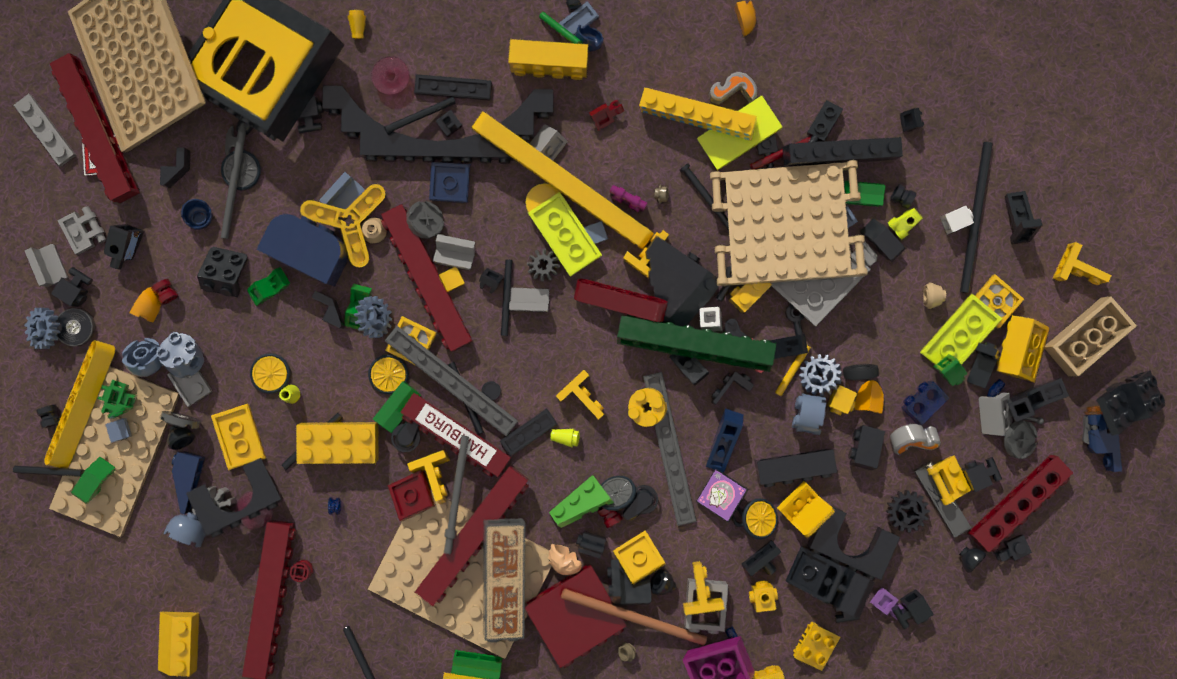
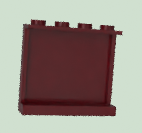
M589 563L583 566L578 573L567 576L524 603L525 610L560 668L570 666L575 658L587 655L591 652V648L596 645H603L607 642V638L612 635H619L624 631L623 628L626 627L622 618L561 598L563 590L567 589L613 605L611 598Z

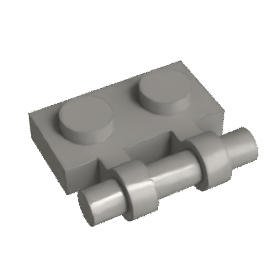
M89 206L82 208L84 213L82 217L77 212H73L58 220L76 255L95 247L92 241L94 238H97L99 243L106 241L105 232L99 226L96 220L97 216L95 212L91 211ZM88 222L92 228L90 232L87 231L84 225Z

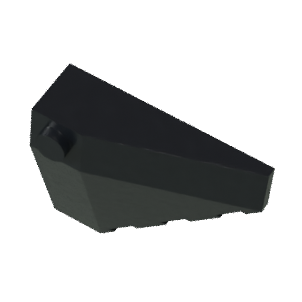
M655 236L645 254L646 259H650L651 271H648L650 286L654 288V295L668 302L664 321L659 323L671 322L676 326H687L700 311V308H703L718 289L717 277L660 237Z

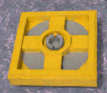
M996 274L992 275L975 295L1003 318L996 328H1000L1024 300L1023 297Z
M403 316L397 325L428 350L437 335L436 332ZM388 344L385 351L412 363Z

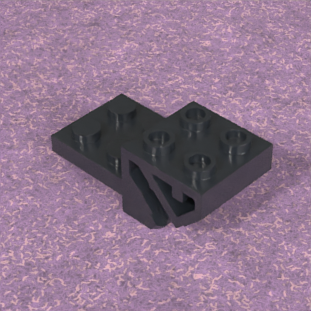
M1151 370L1126 378L1127 383L1119 382L1106 388L1107 392L1096 399L1112 436L1120 434L1135 421L1151 418L1166 406L1165 398L1160 393L1157 387V379L1152 375Z
M802 546L785 580L826 604L830 603L837 609L856 618L860 617L875 584L874 581Z

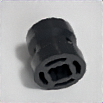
M898 184L890 197V201L893 203L898 202L901 204V207L908 209L917 193L913 190L908 191L905 189V186Z
M56 404L36 410L37 415L41 417L40 424L42 429L58 425L60 417L57 415L58 408Z

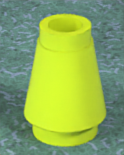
M287 385L279 393L280 398L289 404L296 403L301 395L299 388L295 385Z
M552 429L551 441L571 448L578 446L579 431H575V429Z

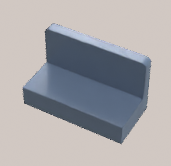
M344 172L319 201L323 204L346 210L365 189Z

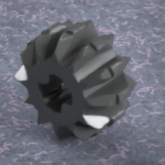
M546 249L542 250V255L536 250V258L532 255L529 256L534 263L528 262L527 266L534 268L528 270L529 274L536 272L533 276L535 280L541 275L540 280L544 282V276L547 275L550 281L552 280L550 273L555 276L557 275L553 268H560L559 264H553L558 261V257L551 259L554 254L552 251L546 256ZM543 260L544 263H546V261L549 263L546 265V270L538 268L540 266V262Z

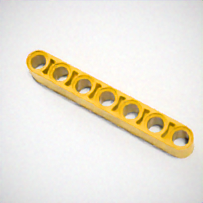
M96 340L90 344L46 453L45 465L58 468L69 467L115 353L114 345Z

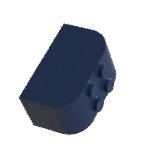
M282 214L271 220L256 249L334 287L348 261L345 244L340 238L333 235V230L321 224L316 227L318 223L305 216H302L300 219L290 214Z

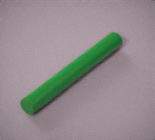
M545 12L540 13L539 18L572 44H582L580 39Z

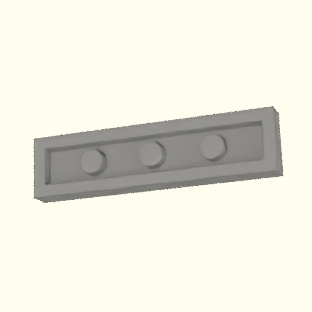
M28 94L14 104L17 111L59 166H63L76 156L75 152L32 95Z

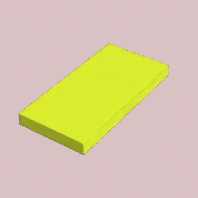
M763 96L758 97L738 111L757 116L752 140L713 130H708L697 138L717 171L783 128Z
M560 192L528 212L570 277L602 256Z
M970 294L920 353L935 365L948 354L957 358L962 365L974 352L978 344L982 343L1003 318L976 296Z

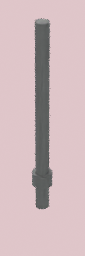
M461 435L448 528L445 529L444 537H446L444 553L452 554L453 541L457 534L455 528L469 436Z

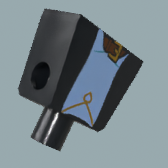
M128 224L110 225L104 254L112 257L109 265L111 268L121 270L124 261L134 259L144 230Z

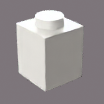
M967 206L940 217L947 234L974 223L972 220L973 214Z
M719 307L700 308V325L702 330L722 331V314Z

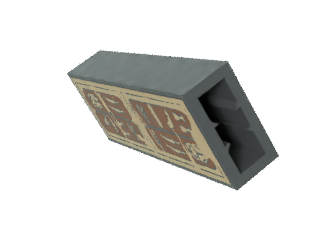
M523 518L483 520V636L485 641L496 643L500 640L518 641L519 639H524L525 522Z

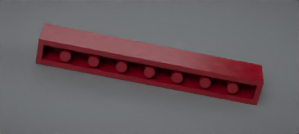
M68 53L51 62L52 75L58 81L59 91L65 97L67 109L74 117V125L81 133L82 143L89 151V159L97 169V177L104 185L106 197L110 201L122 203L140 194L81 59Z
M400 204L381 214L383 217L381 223L386 231H390L392 235L390 240L395 248L398 247L401 253L398 256L402 264H407L409 268L407 274L412 282H416L418 286L416 292L420 299L424 298L426 302L424 307L428 315H433L435 319L433 325L438 333H442L444 337L442 343L446 350L450 349L453 352L473 342L424 243L419 236L410 230L407 224V210L405 206Z
M509 466L454 539L452 554L443 553L414 593L431 606H434L436 602L439 604L447 595L444 591L448 586L450 588L454 586L458 580L456 575L459 571L464 572L470 564L468 559L471 555L476 557L482 549L480 544L483 541V520L504 519L506 517L503 513L507 508L509 510L513 508L517 502L515 497L518 493L523 494L529 486L527 484L529 479L513 466Z
M270 520L266 524L242 677L267 679L274 672L275 663L272 662L273 655H276L278 650V644L275 643L276 636H279L281 631V624L278 623L279 617H282L284 612L282 598H285L287 593L285 579H288L290 574L288 561L293 555L291 542L296 536L294 523Z

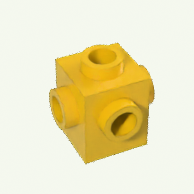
M758 581L756 585H751L752 591H749L750 603H753L755 611L776 610L775 600H778L777 589L773 588L771 583H767V581Z

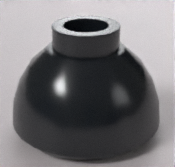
M173 425L169 428L170 433L167 437V444L170 449L179 450L191 444L195 435L186 427Z
M967 546L959 554L962 557V566L967 573H971L986 557V553L983 550L977 548L969 549Z
M660 569L653 575L650 584L653 594L666 595L669 592L673 593L675 591L676 582H674L672 575L666 569Z

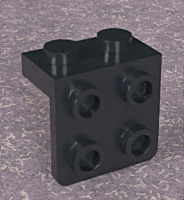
M211 247L197 274L200 289L206 292H215L224 296L238 298L240 294L238 279L248 259L247 255Z
M619 559L611 560V567H607V575L612 585H608L609 597H612L613 605L650 604L652 600L650 575L633 585L623 567L619 568Z

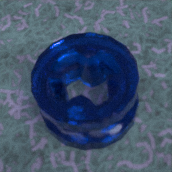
M330 497L328 500L329 515L333 513L339 515L341 512L340 497L336 499Z

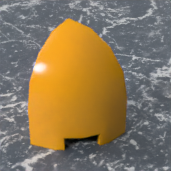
M745 1L737 2L734 9L743 36H746L755 27V9L752 1H749L747 4Z
M151 287L145 289L139 295L129 313L137 317L141 316L149 322H154L161 307L158 295L154 294Z
M870 380L860 387L856 397L855 410L882 413L884 395L878 382Z

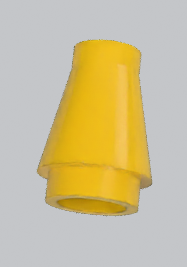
M350 10L347 18L352 39H364L366 15H364L363 10Z

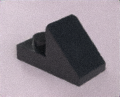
M674 354L669 356L681 373L694 386L709 375L705 367L695 358Z

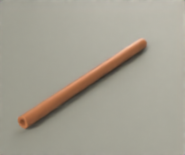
M564 589L561 595L562 599L703 646L707 640V637L704 635L690 632L686 629Z

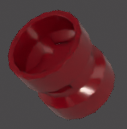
M169 279L161 280L151 287L154 294L158 295L161 305L168 304L179 296L176 290L172 289Z
M600 508L597 511L600 517H604L606 528L617 524L623 519L622 515L617 511H609L604 508Z
M307 560L298 561L290 569V576L296 582L305 581L313 573V565Z

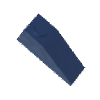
M729 409L724 410L706 467L714 470L718 469L722 472L725 471L743 427L744 414Z
M186 451L177 452L172 459V474L181 514L191 512L192 505L186 493L198 487L205 456Z

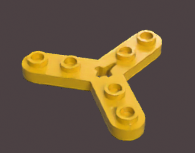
M378 184L369 186L346 210L308 200L301 205L300 213L314 222L340 228L350 263L355 267H363L369 261V254L360 223L383 201L385 190ZM350 215L354 223L346 226V222L339 220L338 217L347 218Z

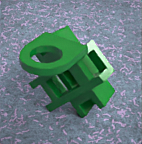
M115 380L111 381L110 386L102 385L101 388L105 390L103 396H98V399L105 401L101 413H110L107 415L108 419L116 418L133 409L137 395L127 392L129 385Z

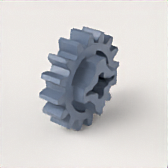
M378 296L366 297L364 300L359 301L360 306L355 307L358 313L354 314L355 317H358L355 324H359L358 330H364L363 335H369V338L383 337V334L388 333L387 329L391 328L389 321H392V318L389 317V314L392 312L387 311L388 304H383L384 299H378Z
M35 308L34 311H30L31 316L26 317L28 320L24 325L27 327L25 334H28L26 340L31 341L30 346H35V349H50V346L55 345L53 340H58L57 333H60L57 329L60 323H56L58 316H53L54 311L49 310V308Z
M818 354V359L811 356V362L804 361L806 367L800 368L802 373L799 374V377L802 380V386H806L807 392L812 390L814 396L817 392H820L821 396H823L826 391L830 395V389L832 388L838 389L836 383L841 384L839 377L843 375L842 371H839L841 369L840 365L836 364L834 358L830 360L829 356L826 355L823 359ZM818 371L823 375L824 380L819 376Z

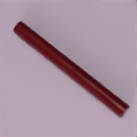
M809 136L796 143H807L809 142L812 136ZM783 149L751 163V170H756L782 158Z

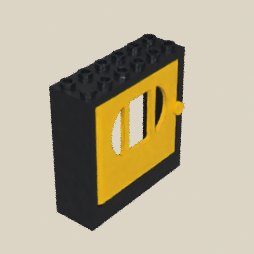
M222 0L187 56L205 99L216 104L229 114L234 115L242 122L247 123L255 130L265 134V136L273 141L279 139L284 142L343 49L344 44L331 30L280 0ZM239 38L221 68L215 74L213 63L224 45L230 39ZM248 41L266 53L243 90L239 91L222 79L245 42ZM273 58L275 73L271 83L263 91L249 95L267 64Z

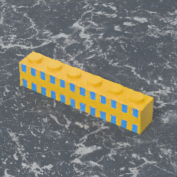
M644 88L639 104L641 112L747 140H752L757 123V116L649 88Z

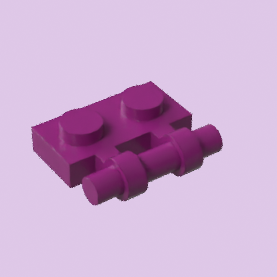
M612 185L609 191L610 195H612L611 199L620 204L622 202L629 204L628 208L637 213L639 210L643 212L647 206V202L641 200V197L626 192V189L622 187L619 188Z

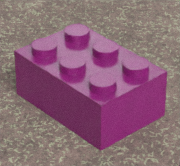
M741 636L688 650L683 658L690 679H752L755 673Z

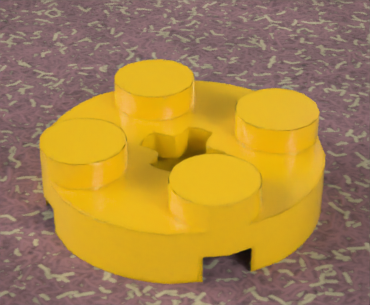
M654 388L640 389L629 400L628 415L641 426H654L664 419L667 412V404L664 401L663 395ZM649 402L652 410L646 412L643 405Z

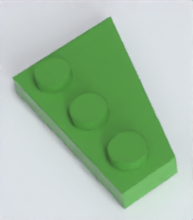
M592 475L549 513L557 525L562 528L581 519L582 515L590 511L593 513L599 510L598 507L604 504L610 505L614 501Z

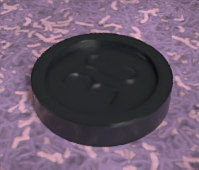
M489 381L483 385L482 393L491 400H495L500 396L501 388L498 383Z

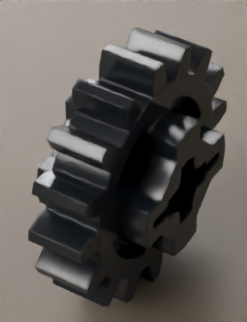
M905 490L904 494L898 491V497L891 496L893 502H887V505L891 507L886 512L891 514L887 519L893 521V527L898 526V530L903 532L905 529L906 532L911 533V528L918 531V525L925 526L922 521L929 519L925 516V513H929L930 510L925 509L928 502H922L924 498L922 495L917 496L915 491H912L910 494L909 490ZM906 499L904 503L899 504L900 501ZM901 508L911 510V512H914V514L905 513V511L901 510ZM896 511H898L899 520H898V518H897V516H896Z

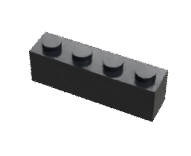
M830 448L754 460L758 483L764 487L775 486V482L791 484L794 483V479L800 478L802 481L813 480V476L819 475L821 478L832 477V473H837L834 450Z

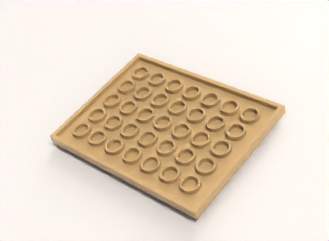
M83 0L68 11L121 152H129L205 104L166 0Z
M430 490L435 507L401 523L368 590L505 659L513 642L500 640L499 642L491 643L485 641L483 636V541L480 544L482 549L476 557L471 555L468 559L470 564L464 572L459 571L456 575L458 580L452 588L448 586L444 591L447 595L440 604L436 602L434 606H431L414 593L443 555L446 537H444L445 529L448 528L451 500L446 498L447 502L438 504L435 501L432 490ZM459 505L457 514L456 536L475 513ZM526 538L524 603L538 595L552 567L548 559L549 550ZM524 608V620H525V618H526V616H527L528 613H527V611H526L525 608Z

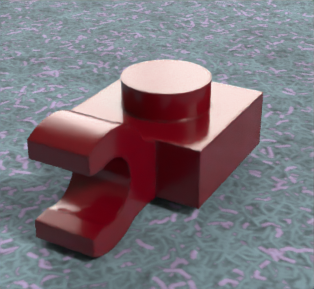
M615 100L610 103L609 107L605 103L589 112L596 129L599 131L615 122L613 117L624 112L622 104Z

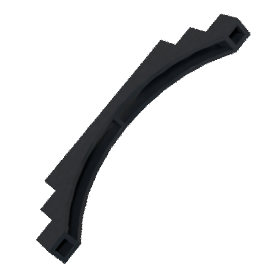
M323 85V109L332 116H339L342 113L341 132L351 139H357L360 136V155L365 158V161L376 162L377 158L384 159L386 162H396V159H404V162H415V159H423V162L427 163L434 162V159L442 160L444 163H453V160H461V163H472V160H480V163L484 164L491 163V160H499L501 164H510V161H515L479 134L461 139L441 141L417 139L394 131L387 134L384 126L374 121L360 109L343 86ZM534 89L521 106L500 124L524 141H530V138H534L535 116H538L539 119H549V116L554 115L553 89Z

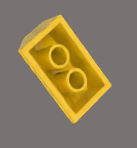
M1012 315L1007 325L1006 339L1002 343V354L997 361V371L1035 383L1049 327L1035 319Z
M160 612L159 671L169 676H190L197 671L199 613Z

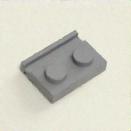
M200 370L192 376H184L185 378L175 377L171 373L167 374L187 407L213 392Z

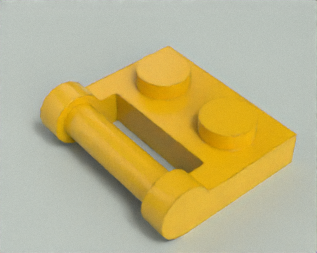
M955 455L927 469L928 474L932 475L942 496L941 501L943 505H948L971 491Z

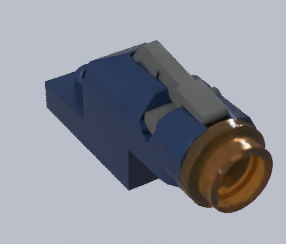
M1099 406L1086 407L1087 411L1083 418L1082 441L1088 445L1090 453H1105L1103 465L1107 471H1122L1119 434L1112 436L1110 432H1107L1109 428Z

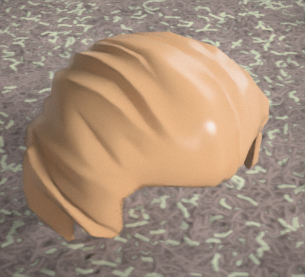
M551 544L548 559L550 560L549 564L556 572L562 575H573L581 570L582 563L577 560L575 552L569 553L568 547Z

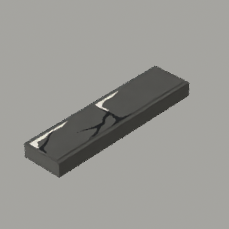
M929 461L915 469L914 473L951 535L955 538L969 530L971 526L955 500L948 505H943L941 501L942 496L932 475H929L927 471L928 468L933 466V463Z

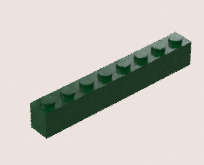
M632 315L621 316L617 336V344L766 372H770L772 369L776 344L771 343L769 340L758 341L748 336L736 337L730 333H714L709 329L698 330L692 326H676L671 322L659 323L648 319H637V317Z

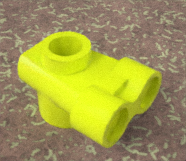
M913 208L906 210L898 218H892L888 224L902 240L909 235L908 232L923 218ZM912 217L914 221L909 223L907 219Z

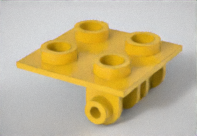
M811 621L805 630L806 635H801L804 637V640L799 639L801 643H798L793 650V656L795 659L822 671L840 637Z

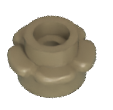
M660 185L659 188L655 189V200H658L660 204L667 202L669 195L668 187Z
M623 643L618 649V654L621 660L631 662L635 659L636 650L630 643Z

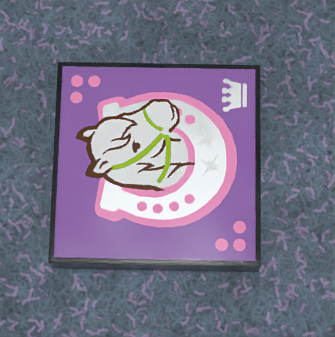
M715 469L696 502L725 521L730 522L749 489L722 471Z

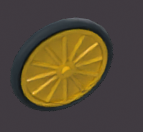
M273 353L264 354L253 362L250 368V379L257 390L267 394L277 393L288 384L290 368L283 357Z
M386 354L377 357L371 363L368 370V378L371 386L376 391L383 394H393L403 380L406 383L408 382L409 371L406 363L401 358Z
M762 498L750 501L743 511L742 521L744 529L755 539L761 540L770 537L776 530L778 515L774 505Z

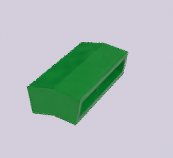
M843 180L845 194H849V181ZM857 181L861 199L845 202V204L881 207L884 201L885 185Z
M403 380L373 420L392 433L403 419L402 416L404 414L401 413V410L412 394L415 393L418 396H421V394Z
M455 650L451 674L483 679H500L503 658Z

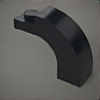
M1058 378L1016 394L1007 401L1014 420L1017 422L1035 415V410L1066 398L1069 394L1062 378Z

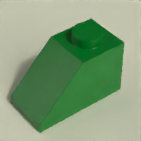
M950 354L934 365V368L951 386L961 384L968 374L958 359Z

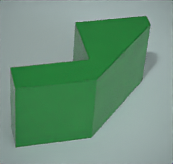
M279 267L274 269L266 278L255 281L247 289V292L255 305L258 306L282 292L290 282L282 268Z
M357 284L352 285L350 304L345 312V326L359 329L360 325L355 324L358 320V317L354 316V314L358 313L355 307L360 306V300H364V298L372 295V288Z
M98 457L84 471L72 489L71 494L87 505L101 491V484L115 472L116 467L102 457Z

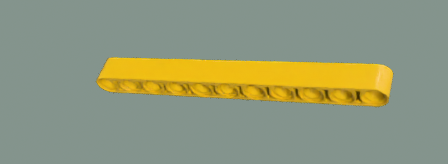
M485 112L479 115L471 127L476 133L634 245L637 244L640 249L643 250L654 235L648 228Z

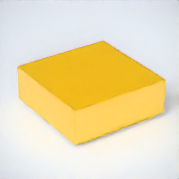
M456 267L439 274L447 292L465 284Z

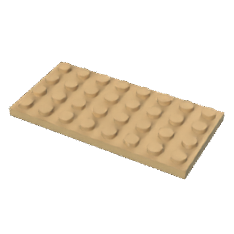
M109 366L102 385L110 386L112 380L129 385L127 392L137 395L134 407L116 418L108 419L107 415L110 413H101L105 402L98 399V396H103L105 390L101 388L68 468L86 470L98 457H102L116 467L115 472L101 484V491L87 505L71 494L80 477L62 476L49 509L121 537L125 532L168 426V423L160 420L161 412H173L180 394ZM127 418L132 437L111 443L105 424Z

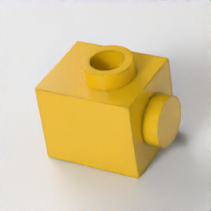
M836 385L838 389L833 390L826 406L831 408L830 411L841 416L842 413L848 414L849 411L852 412L856 404L854 399L857 393L843 386Z

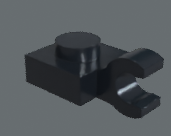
M1021 534L1005 541L1006 548L994 554L997 560L1003 562L1010 557L1014 561L1032 552L1025 536Z

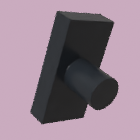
M770 540L745 560L742 565L751 576L761 568L767 575H772L777 568L771 560L779 555L781 551Z

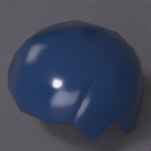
M578 25L575 36L582 41V44L588 45V52L600 49L604 40L601 32L589 27V25L581 28V25Z
M196 198L188 200L181 210L183 221L189 228L194 230L204 229L212 222L213 214L211 208L203 200Z

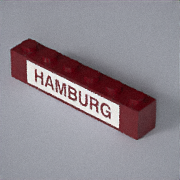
M415 393L412 394L401 410V413L404 414L402 416L404 420L410 424L413 421L420 425L418 427L419 430L427 435L431 432L436 436L434 438L442 445L445 443L452 446L450 450L459 455L461 435L469 436L466 455L468 459L466 461L475 467L477 464L484 467L483 472L490 477H493V475L498 477L511 458Z

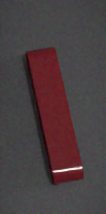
M577 279L574 299L577 301L656 322L664 321L668 304L666 300L587 279Z

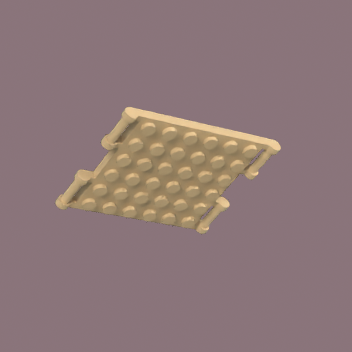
M852 160L843 163L711 172L710 180H712L714 201L712 211H728L730 246L720 245L715 247L718 264L717 285L729 286L868 275L864 262V236L848 237L845 202L861 199L860 192H858L856 173L858 162ZM844 170H848L849 173V194H845L844 192ZM720 180H726L727 203H721ZM855 244L857 269H851L849 245ZM725 254H731L732 278H726Z

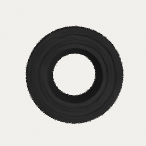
M874 364L851 365L843 368L844 379L848 380L872 379L879 376L878 365Z

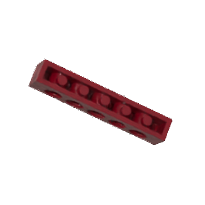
M1049 455L967 532L968 535L982 550L987 552L996 550L1004 538L1010 537L1018 525H1022L1027 521V516L1039 510L1043 501L1054 496L1055 490L1070 480L1069 477L1073 472L1058 456ZM1048 474H1051L1052 479L1047 483L1046 477ZM1037 487L1038 492L1033 496L1032 490ZM1023 500L1024 506L1019 509L1018 503ZM1009 513L1010 519L1005 522L1004 516ZM995 526L996 532L994 535H991L990 529Z

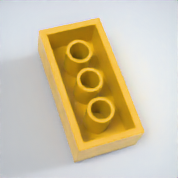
M510 39L509 66L514 75L525 76L528 73L533 74L534 77L552 75L556 79H562L564 76H571V79L582 80L583 77L587 78V44Z
M377 422L300 423L296 425L297 464L376 463L378 461L379 437Z

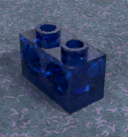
M934 381L922 382L917 387L918 392L915 395H909L903 401L904 405L901 408L919 425H923L950 398ZM929 390L934 392V397L931 400L927 397ZM916 403L920 405L918 413H915L913 410Z

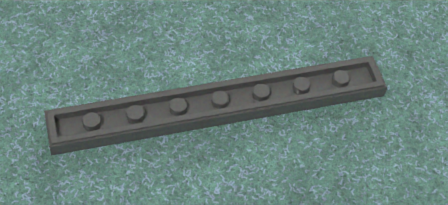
M396 326L385 339V342L503 435L507 436L518 422L400 327Z
M659 372L643 376L645 387L654 388L661 392L667 404V412L664 419L654 426L677 526L696 522L663 374Z

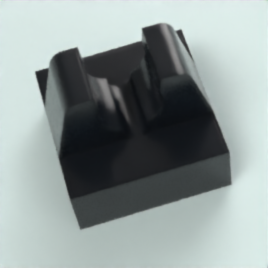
M913 108L900 113L903 132H909L924 126V122L921 121L922 112L919 108Z
M452 110L436 120L447 137L463 126Z
M486 268L479 279L480 288L483 289L487 285L491 287L489 293L492 294L501 284L504 276Z

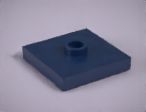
M432 162L429 200L468 203L470 164Z

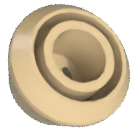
M368 218L361 226L363 237L369 243H378L386 236L387 231L379 218Z
M928 283L924 286V306L931 309L945 302L946 291L941 286L933 283Z

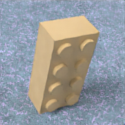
M1111 296L1103 297L1046 344L1044 349L1068 376H1079L1137 325Z

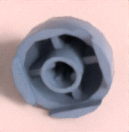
M144 338L145 341H133L123 350L122 362L133 375L140 377L150 376L162 367L163 364L156 354L160 345L154 339Z
M188 512L187 515L180 514L173 517L164 531V534L170 533V538L187 545H190L191 542L196 543L195 547H201L205 538V532L197 515Z

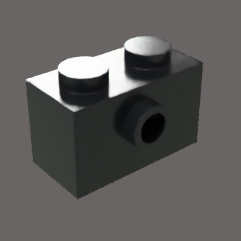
M865 425L855 429L852 440H855L853 448L851 447L848 455L850 459L849 464L871 471L877 469L885 431Z

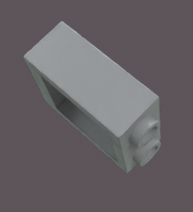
M688 578L686 603L693 602V590H696L695 579ZM704 580L705 586H709V591L721 592L725 610H720L719 624L691 621V614L685 615L684 625L690 632L708 630V633L719 634V631H725L728 584L726 581Z

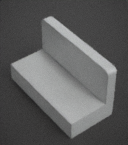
M543 125L529 144L553 161L568 141L557 130Z
M437 234L436 252L433 262L471 270L476 250L475 242Z
M54 244L41 249L29 248L25 250L39 286L50 287L57 284L61 278L68 279Z
M511 288L509 310L548 312L549 290Z
M1001 393L996 397L981 396L979 398L983 434L1005 436L1007 429L1012 424L1011 411L1007 404V401L1010 399L1009 393Z

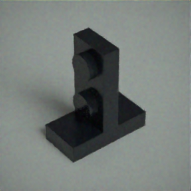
M1026 191L1007 193L1005 201L1014 229L1010 236L1011 244L1031 242L1043 226L1041 218H1033Z

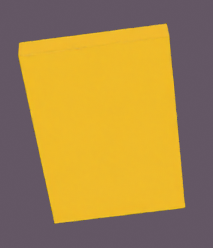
M249 404L211 415L228 470L249 464L259 458H266Z

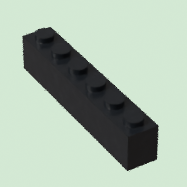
M901 137L790 143L783 147L784 167L843 163L852 160L857 162L887 161L903 157Z

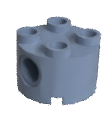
M171 333L161 343L156 352L163 366L173 376L179 378L196 374L204 363L203 351L190 335L183 333Z
M803 393L801 396L798 395L795 402V409H798V414L793 417L792 428H796L797 432L820 435L821 429H819V426H823L826 407L824 401L826 398Z

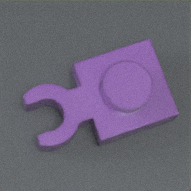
M883 587L879 589L870 601V603L886 615L890 612V615L895 619L897 618L891 610L892 607L897 605L901 610L905 608L897 603L898 599Z

